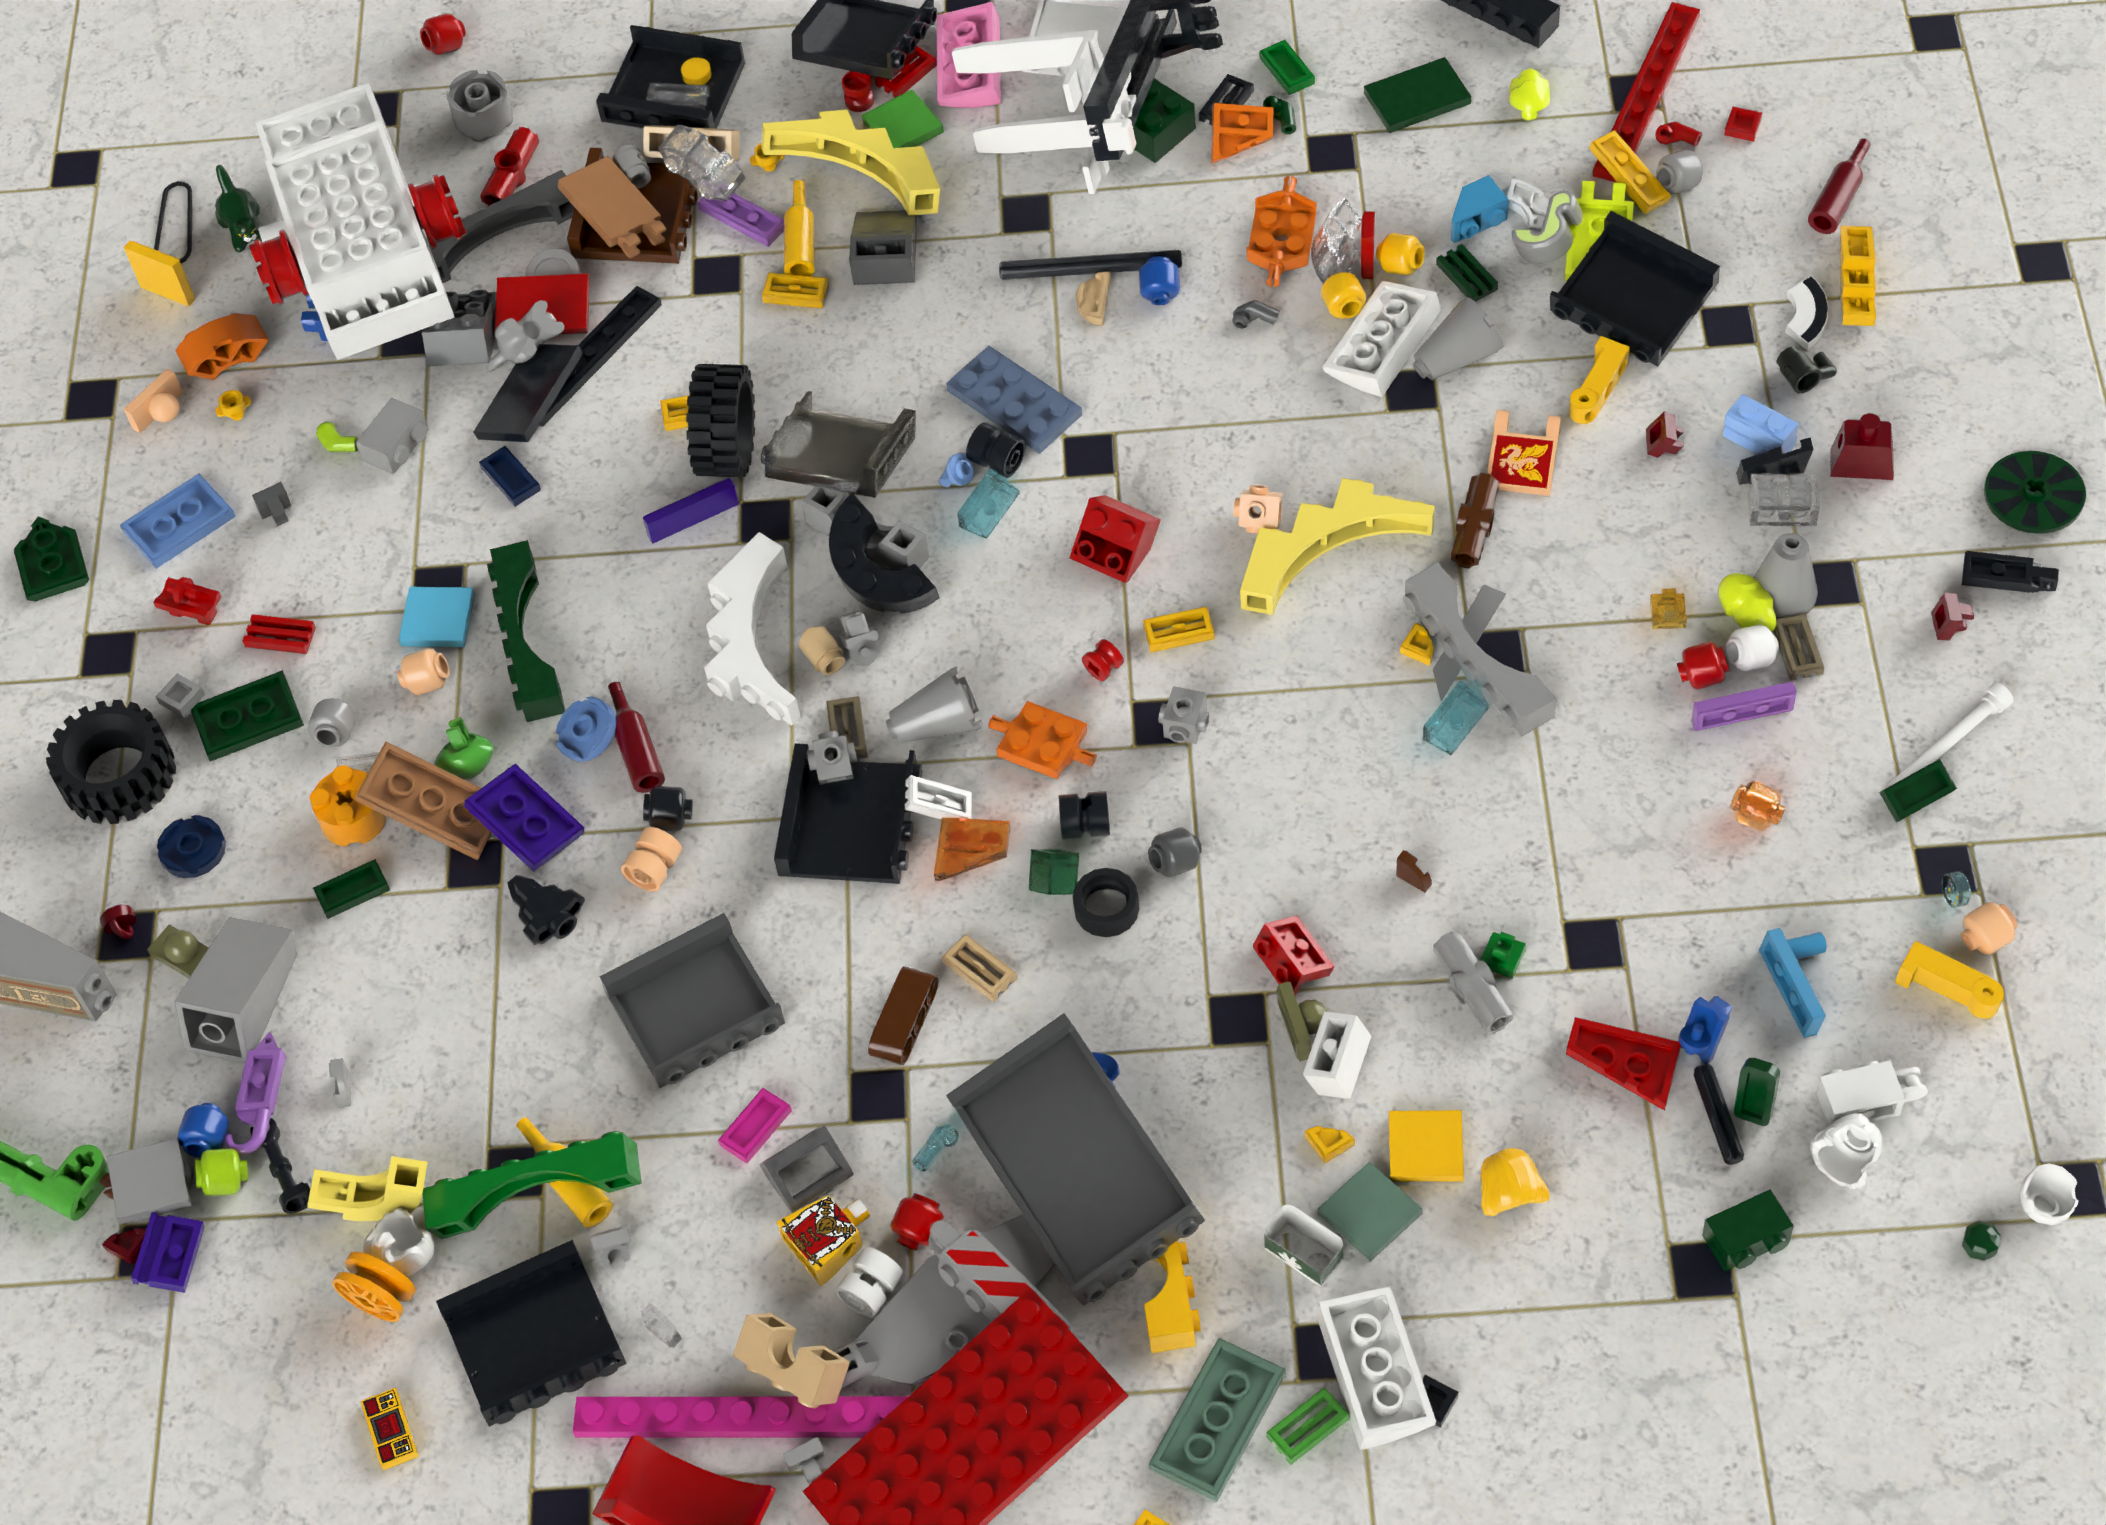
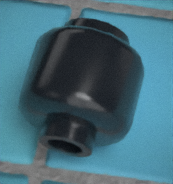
M655 786L650 791V794L644 795L643 820L649 821L650 827L668 831H679L683 828L685 819L692 820L693 799H686V793L683 788Z

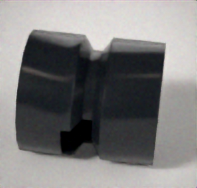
M985 422L978 425L973 431L967 444L966 458L982 467L989 466V469L995 473L1009 478L1015 474L1022 463L1026 444L1023 439L1012 434H1003L999 428Z
M1107 791L1088 792L1085 798H1081L1077 793L1059 795L1062 839L1081 838L1084 832H1088L1091 837L1110 835Z

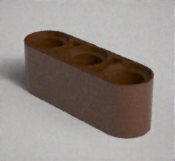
M906 966L901 968L871 1035L868 1047V1054L870 1056L904 1065L907 1062L935 998L939 982L937 975Z

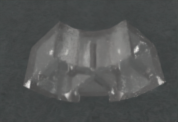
M678 124L658 147L666 167L670 172L679 174L689 180L698 189L703 198L727 202L746 178L739 165L726 150L720 153L707 142L708 136L695 129Z
M1346 198L1340 200L1332 207L1312 242V263L1316 275L1322 284L1336 273L1350 272L1360 256V252L1355 245L1354 236L1362 225V217Z

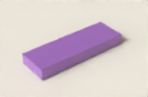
M715 184L697 202L700 211L767 247L784 232V219L718 184Z
M1792 681L1694 702L1691 722L1694 730L1700 731L1789 712L1794 709L1797 690Z

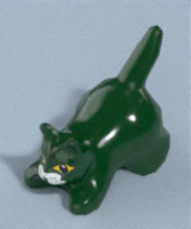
M217 165L216 173L222 193L215 203L216 219L222 228H229L234 250L242 252L249 242L256 239L262 242L258 228L263 225L257 218L260 215V206L249 191L243 188H236L224 167Z

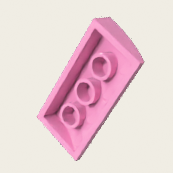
M993 2L937 15V102L940 106L975 108L1001 104V72L957 73L952 57V52L955 48L1000 40V18Z

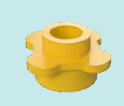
M762 143L758 144L754 149L755 155L750 157V164L752 166H760L767 172L774 171L777 163L783 160L785 155H764L761 149Z
M228 390L222 393L218 399L219 406L215 408L216 415L218 417L227 416L232 418L233 421H239L244 417L245 409L252 404L251 398L243 396L237 390Z

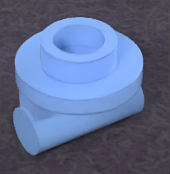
M963 453L952 455L939 479V483L944 487H950L951 484L958 486L968 484L972 480L974 473L972 462Z

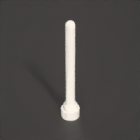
M1992 684L1983 692V698L1978 707L1889 782L1887 788L1935 762L1989 714L2004 712L2013 704V697L2009 690L2002 684Z

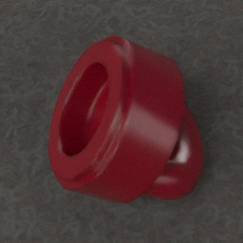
M124 904L116 905L102 913L100 923L105 933L116 934L126 940L134 936L132 926L137 920L131 906Z

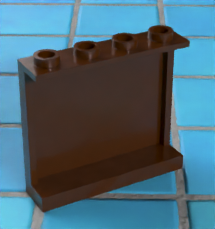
M590 147L585 167L604 158L602 148ZM690 153L688 164L647 163L651 179L646 186L638 190L661 215L660 221L666 228V231L661 233L665 238L664 242L654 246L648 237L641 232L637 234L641 243L636 245L640 250V254L628 258L618 244L609 247L578 210L574 208L567 235L571 255L575 259L679 264L681 252L686 251L687 248L686 230L692 226V205L696 206L697 183H701L703 178L702 165H698L696 153Z

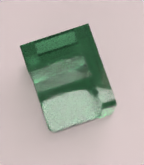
M1031 849L1029 890L1047 895L1073 894L1078 880L1079 853L1062 849Z

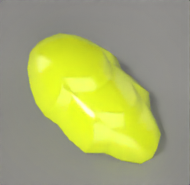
M1532 68L1523 70L1516 78L1511 80L1509 86L1510 104L1522 111L1521 116L1523 119H1536L1538 116L1537 111L1543 110L1550 103L1548 80Z
M1732 573L1725 576L1718 586L1719 601L1725 613L1733 617L1741 628L1763 625L1771 632L1774 631L1776 615L1773 610V598L1769 592L1760 585L1759 581L1749 575Z

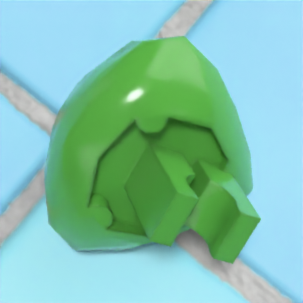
M462 717L449 721L450 729L446 730V735L450 742L442 748L436 757L434 765L462 779H472L479 775L488 765L493 755V746L488 739L469 733Z

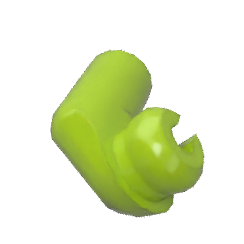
M324 422L318 425L316 430L317 439L329 452L358 451L356 444L357 436H340L335 429L336 426L331 422Z

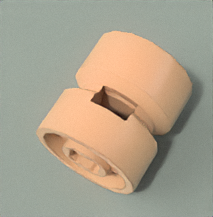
M646 827L635 844V850L629 853L623 863L621 872L627 880L637 887L652 892L659 891L668 876L666 873L667 869L674 866L683 850L682 846L669 833L655 827Z

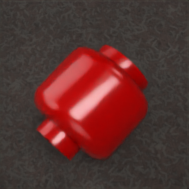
M450 13L426 19L423 23V28L420 29V38L423 46L435 55H442L460 49L463 44V37L466 35L463 23Z
M1711 641L1684 649L1682 652L1683 661L1677 663L1682 682L1689 681L1696 690L1723 682L1725 673L1730 672L1722 646L1716 647Z
M913 1193L912 1198L905 1197L901 1199L890 1225L891 1230L899 1236L897 1243L917 1251L919 1245L929 1246L928 1239L929 1235H931V1225H933V1222H937V1220H944L943 1213L938 1210L940 1204L916 1193Z

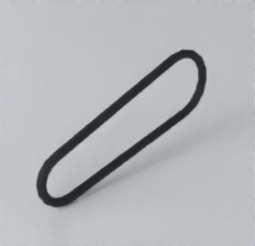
M177 181L169 184L163 191L154 249L157 251L159 249L168 191L176 186H184L188 191L187 252L180 259L182 264L190 257L192 251V189L188 183Z

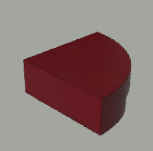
M138 1227L120 1234L115 1233L107 1238L102 1246L109 1253L134 1265L137 1261L146 1229Z

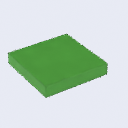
M913 90L862 115V121L868 129L886 128L893 148L916 147L944 132L943 124Z

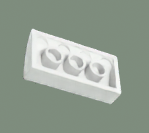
M1382 281L1323 365L1324 372L1360 391L1383 397L1440 313L1441 307L1437 293Z
M1391 1286L1319 1302L1316 1313L1317 1320L1347 1412L1349 1413L1359 1449L1364 1450L1387 1444L1435 1425L1436 1419Z

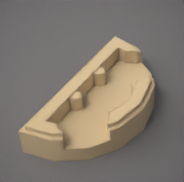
M1110 272L1096 273L1094 278L1085 283L1082 282L1077 289V310L1082 318L1091 324L1100 326L1104 324L1111 281Z

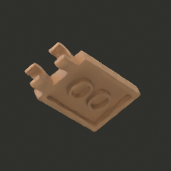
M609 156L558 180V189L609 247L618 244L628 258L640 254V250L636 245L641 243L640 238L637 236L641 232L648 237L654 246L665 241V238L661 235L662 232L666 231L664 224L660 221L661 215Z

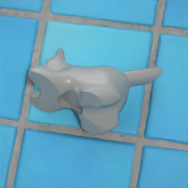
M540 300L536 302L520 321L516 322L513 318L506 319L497 327L495 337L497 338L496 341L500 351L489 361L486 367L487 371H494L508 360L515 364L528 361L534 356L540 344L564 331V324L556 322L551 313H546L548 306L546 301Z

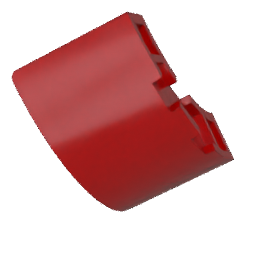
M633 1435L630 1437L592 1514L609 1525H760L776 1489L771 1485L742 1482L704 1470L671 1455L639 1435Z

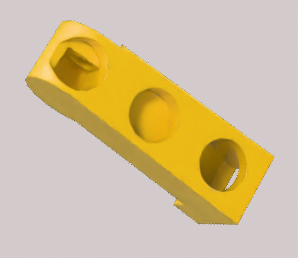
M1600 336L1595 344L1594 366L1582 387L1575 389L1570 395L1569 415L1573 421L1580 424H1588L1597 417L1629 364V346Z
M1916 940L1903 961L1895 980L1896 984L1907 989L1912 981L1967 1006L1974 1016L1982 1019L1995 1016L2004 998V989L1996 980Z

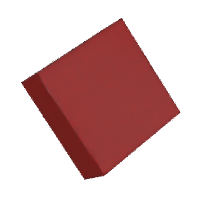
M1732 107L1724 135L1754 142L1762 120V112Z

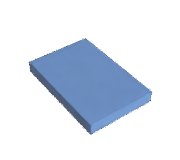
M198 473L120 524V527L157 569L236 516L232 508Z

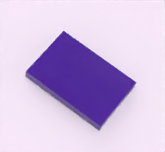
M516 763L465 800L464 807L533 872L584 834V827Z

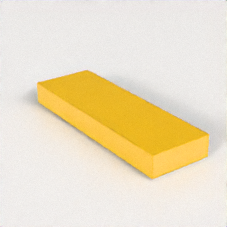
M1615 130L1591 142L1588 149L1618 183H1626L1625 192L1645 215L1669 202L1671 198L1670 193Z

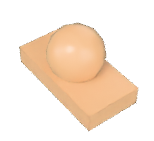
M166 369L124 408L134 430L141 433L154 420L163 423L176 418L179 413L177 398L183 391L175 373Z

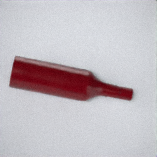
M1860 139L1847 161L1838 163L1834 167L1808 216V223L1815 231L1822 234H1831L1837 230L1862 183L1863 172L1861 164L1871 146L1869 140Z
M617 681L612 682L608 685V689L616 710V729L614 735L634 790L640 793H647L655 786H662L665 776L643 716L631 709L621 683Z

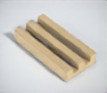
M966 934L942 956V962L992 1002L998 999L1000 992L1004 993L1008 989L1007 985L1010 982L1013 984L1017 980L1016 972ZM965 946L1003 977L1001 979L996 977L981 963L965 953L962 948ZM954 956H956L957 958H959L962 962H964L966 965H968L971 969H973L975 972H977L980 976H982L984 979H986V980H987L989 983H991L993 986H990L988 983H986L983 979H981L979 976H977L975 973H973L970 969H968L966 966H964L961 962H959L957 959H955Z

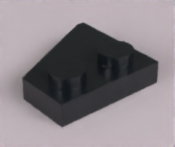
M1811 438L1800 440L1801 448L1787 453H1783L1782 447H1778L1763 454L1742 459L1736 472L1739 485L1749 483L1751 486H1759L1767 483L1768 480L1781 479L1783 481H1791L1799 478L1804 474L1814 450Z

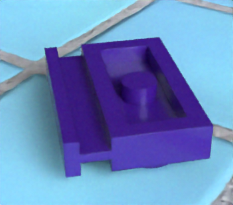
M152 1212L131 1277L133 1284H149V1287L185 1293L204 1232V1222L170 1215L167 1217L158 1216L157 1213Z

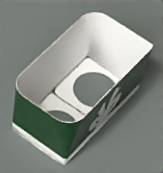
M1293 1205L1281 1206L1265 1225L1264 1249L1321 1288L1344 1260L1341 1237ZM1285 1233H1293L1301 1239L1302 1248L1298 1254L1293 1255L1276 1243L1277 1239ZM1323 1253L1331 1259L1329 1265L1322 1272V1276H1320L1319 1271L1306 1263L1312 1254Z

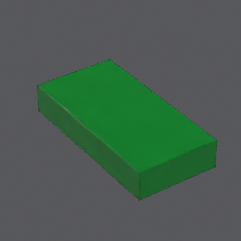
M1282 40L1259 51L1260 60L1288 95L1315 84V76L1286 40Z

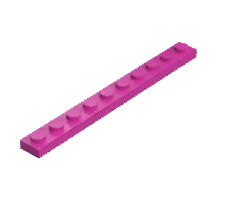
M797 1396L576 1397L573 1434L575 1438H630L633 1435H639L642 1438H863L908 1396H838L836 1403L819 1405L818 1408L802 1405L798 1402Z

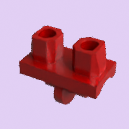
M168 577L162 593L155 598L153 603L156 608L169 611L170 615L176 617L187 616L197 619L198 623L210 625L217 614L216 606L222 596L219 591L195 585L191 578L181 577L177 580Z

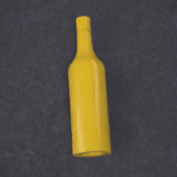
M796 180L793 182V204L784 216V272L790 275L812 276L815 271L814 214L806 206L805 182Z
M527 1117L517 1122L516 1127L525 1136L535 1150V1153L545 1150L558 1151L566 1148L560 1143L548 1141ZM565 1181L549 1183L586 1228L598 1225L612 1211L613 1204L601 1189L595 1186Z

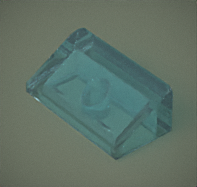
M989 469L958 511L959 527L987 539L1018 497L1020 491L999 473Z
M1459 681L1424 724L1423 740L1452 755L1486 713L1489 706L1467 684Z

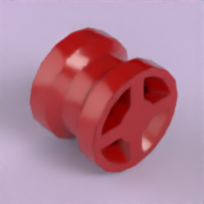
M1101 639L1095 645L1093 652H1087L1083 655L1082 663L1094 678L1099 681H1105L1110 676L1112 669H1118L1123 665L1124 659L1120 651L1111 642Z

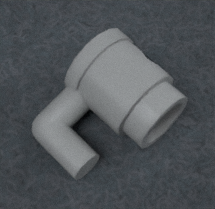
M625 145L619 148L613 155V162L637 189L643 188L649 183L651 175L642 152L636 145Z

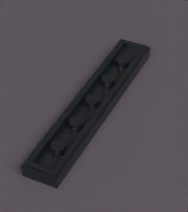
M636 286L580 342L579 347L583 354L539 425L544 426L662 305L659 297Z

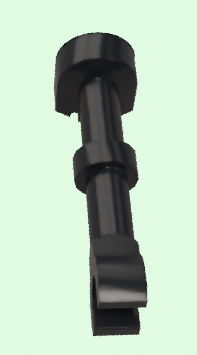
M270 1118V1129L261 1146L264 1147L270 1160L269 1170L272 1176L278 1179L283 1191L279 1197L282 1210L288 1214L297 1213L308 1207L311 1189L308 1183L301 1182L297 1185L295 1184L291 1174L292 1165L289 1159L283 1156L278 1144L280 1130L275 1120ZM253 1127L250 1128L251 1136L253 1132Z

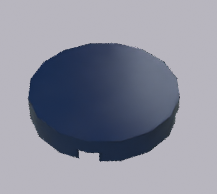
M194 815L186 820L180 818L173 821L163 830L157 842L158 857L162 866L170 874L181 878H194L210 872L219 864L225 854L226 840L219 825L211 818L201 815Z

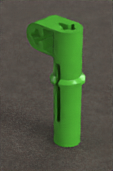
M0 1141V1182L8 1185L11 1192L17 1196L26 1195L65 1217L76 1221L85 1215L105 1189L100 1184V1180L105 1174L109 1173L108 1163L101 1150L96 1146L89 1144L75 1148L59 1169L55 1170L45 1165L40 1156L36 1154L27 1155Z

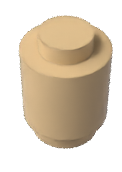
M821 626L810 627L804 631L799 642V648L816 671L822 672L824 675H832L840 670L845 663L843 650L828 630Z

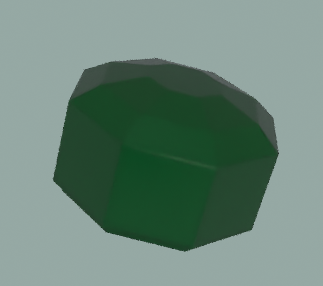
M1977 1221L1966 1227L1962 1247L1969 1257L1985 1261L1997 1254L2001 1235L1993 1224Z

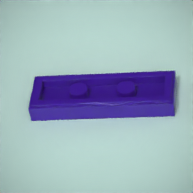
M727 478L645 515L643 520L647 535L652 544L739 505L735 485L730 478Z

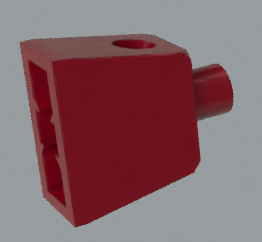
M1872 413L1864 414L1860 420L1848 419L1843 421L1830 450V477L1893 480L1894 449L1892 424L1888 421H1880V418Z

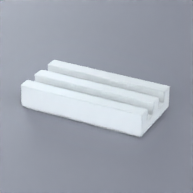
M910 775L906 780L905 786L908 787V790L905 792V798L908 801L905 803V810L962 826H967L971 822L972 792ZM917 790H920V791H923V792H927V793H930V794H934L935 796H931V795H928V794H924V793H921V792H917ZM948 799H952V800H955V801H959V802H962L963 804L956 803V802H953V801H949Z

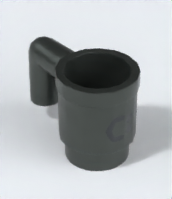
M1791 346L1782 351L1776 360L1780 367V372L1797 393H1805L1814 388L1820 380L1832 378L1837 374L1836 367L1824 352H1818L1813 357L1816 365L1805 352L1800 351L1796 346Z

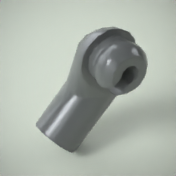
M1253 300L1238 306L1234 310L1232 322L1235 327L1240 329L1246 328L1249 322L1258 318L1274 325L1280 310Z

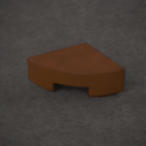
M1403 850L1397 857L1396 876L1426 893L1432 885L1430 874L1428 872L1423 874L1415 865L1418 859L1408 851Z

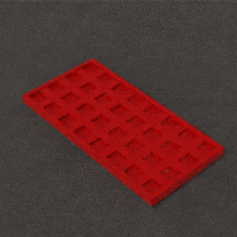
M1029 1288L802 1492L829 1525H987L1129 1396L1032 1288Z

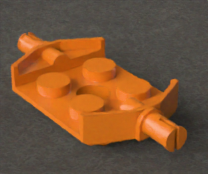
M1290 176L1284 178L1282 191H1276L1255 198V214L1249 247L1246 249L1247 260L1268 270L1266 284L1272 287L1273 278L1274 287H1277L1280 284V275L1283 272L1305 267L1309 263L1317 215V203L1295 192L1297 179L1294 176H1291V182ZM1285 235L1289 237L1285 241H1278L1275 239L1277 236Z

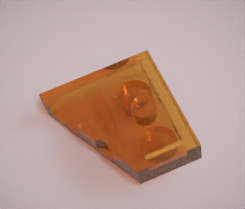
M942 817L934 869L935 881H942L1006 858L1011 829L1010 821Z

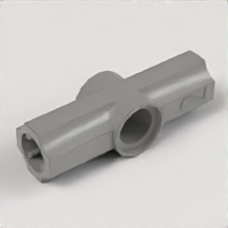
M1449 932L1441 936L1433 944V952L1448 973L1452 990L1457 999L1462 1004H1468L1486 1033H1496L1504 1029L1513 1020V1014L1497 991L1494 976L1488 965L1484 961L1477 960L1460 932Z

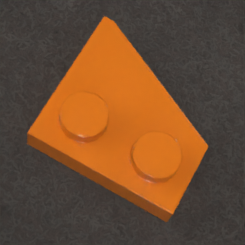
M1214 103L1212 106L1211 163H1217L1271 140L1273 137L1274 107Z

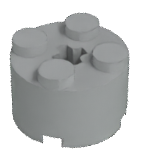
M472 70L459 75L451 82L449 86L450 91L447 94V100L456 128L477 142L484 141L489 136L499 133L513 122L512 108L505 83L497 73L488 70V74H478L477 70Z

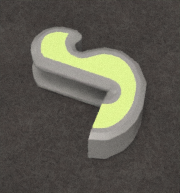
M1563 190L1550 197L1541 231H1512V241L1519 254L1526 261L1532 263L1551 262L1568 252L1573 243V235L1569 226L1571 224L1579 225L1583 218V212L1574 194Z

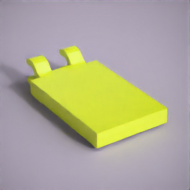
M1582 181L1581 198L1576 199L1583 212V218L1579 225L1571 224L1569 226L1573 235V243L1567 252L1565 281L1569 279L1604 231V219L1610 211L1633 221L1634 202L1625 201L1626 183H1613L1612 200L1593 199L1595 181Z

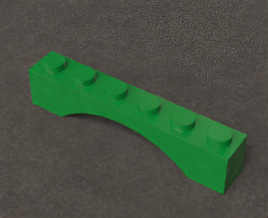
M607 1132L600 1139L590 1142L576 1141L570 1143L568 1148L558 1151H540L533 1158L522 1161L508 1160L503 1162L501 1167L494 1169H476L470 1171L468 1176L462 1178L440 1179L435 1182V1185L423 1188L426 1230L440 1239L474 1231L484 1218L502 1202L520 1191L539 1184L556 1181L579 1182L595 1186L607 1193L642 1184L637 1143L623 1132Z

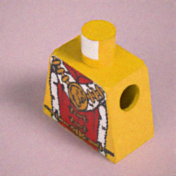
M825 1196L780 1219L776 1223L782 1240L822 1287L861 1249L863 1244L856 1227L868 1219L870 1214L859 1199L841 1210L830 1196Z

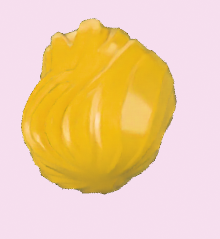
M1506 1148L1484 1159L1480 1174L1482 1182L1481 1208L1484 1215L1496 1216L1497 1213L1512 1209L1513 1207H1519L1520 1205L1549 1201L1550 1194L1546 1184L1538 1174V1170L1530 1156L1523 1150Z

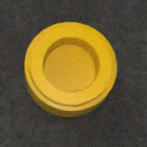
M691 58L685 61L681 67L683 81L690 86L704 85L712 76L710 64L703 58Z

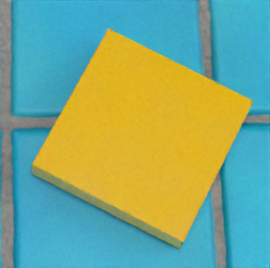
M129 240L124 246V250L140 287L190 307L195 301V296L180 260Z
M1462 1110L1389 1111L1390 1180L1392 1182H1464Z

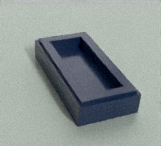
M506 446L479 461L481 469L514 507L541 491L539 483Z

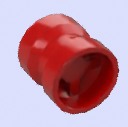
M849 71L843 76L842 89L844 91L845 105L849 110L863 112L874 104L870 75Z

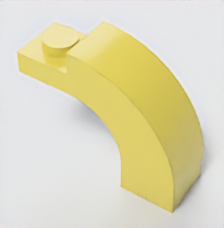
M391 1156L390 1166L386 1171L370 1176H357L314 1169L307 1208L344 1213L343 1219L352 1221H379L385 1213H392L398 1207L406 1208L411 1213L420 1205L428 1162Z

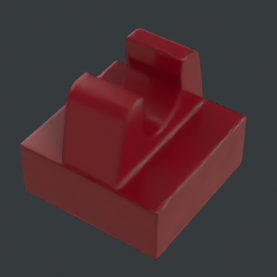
M1664 411L1646 428L1648 455L1659 458L1664 452L1677 454L1684 447L1683 442L1677 441V438L1683 434V429L1676 425L1675 415Z
M1943 593L1931 611L1937 640L1950 641L1956 631H1965L1967 629L1966 619H1974L1972 606L1959 603L1955 593Z

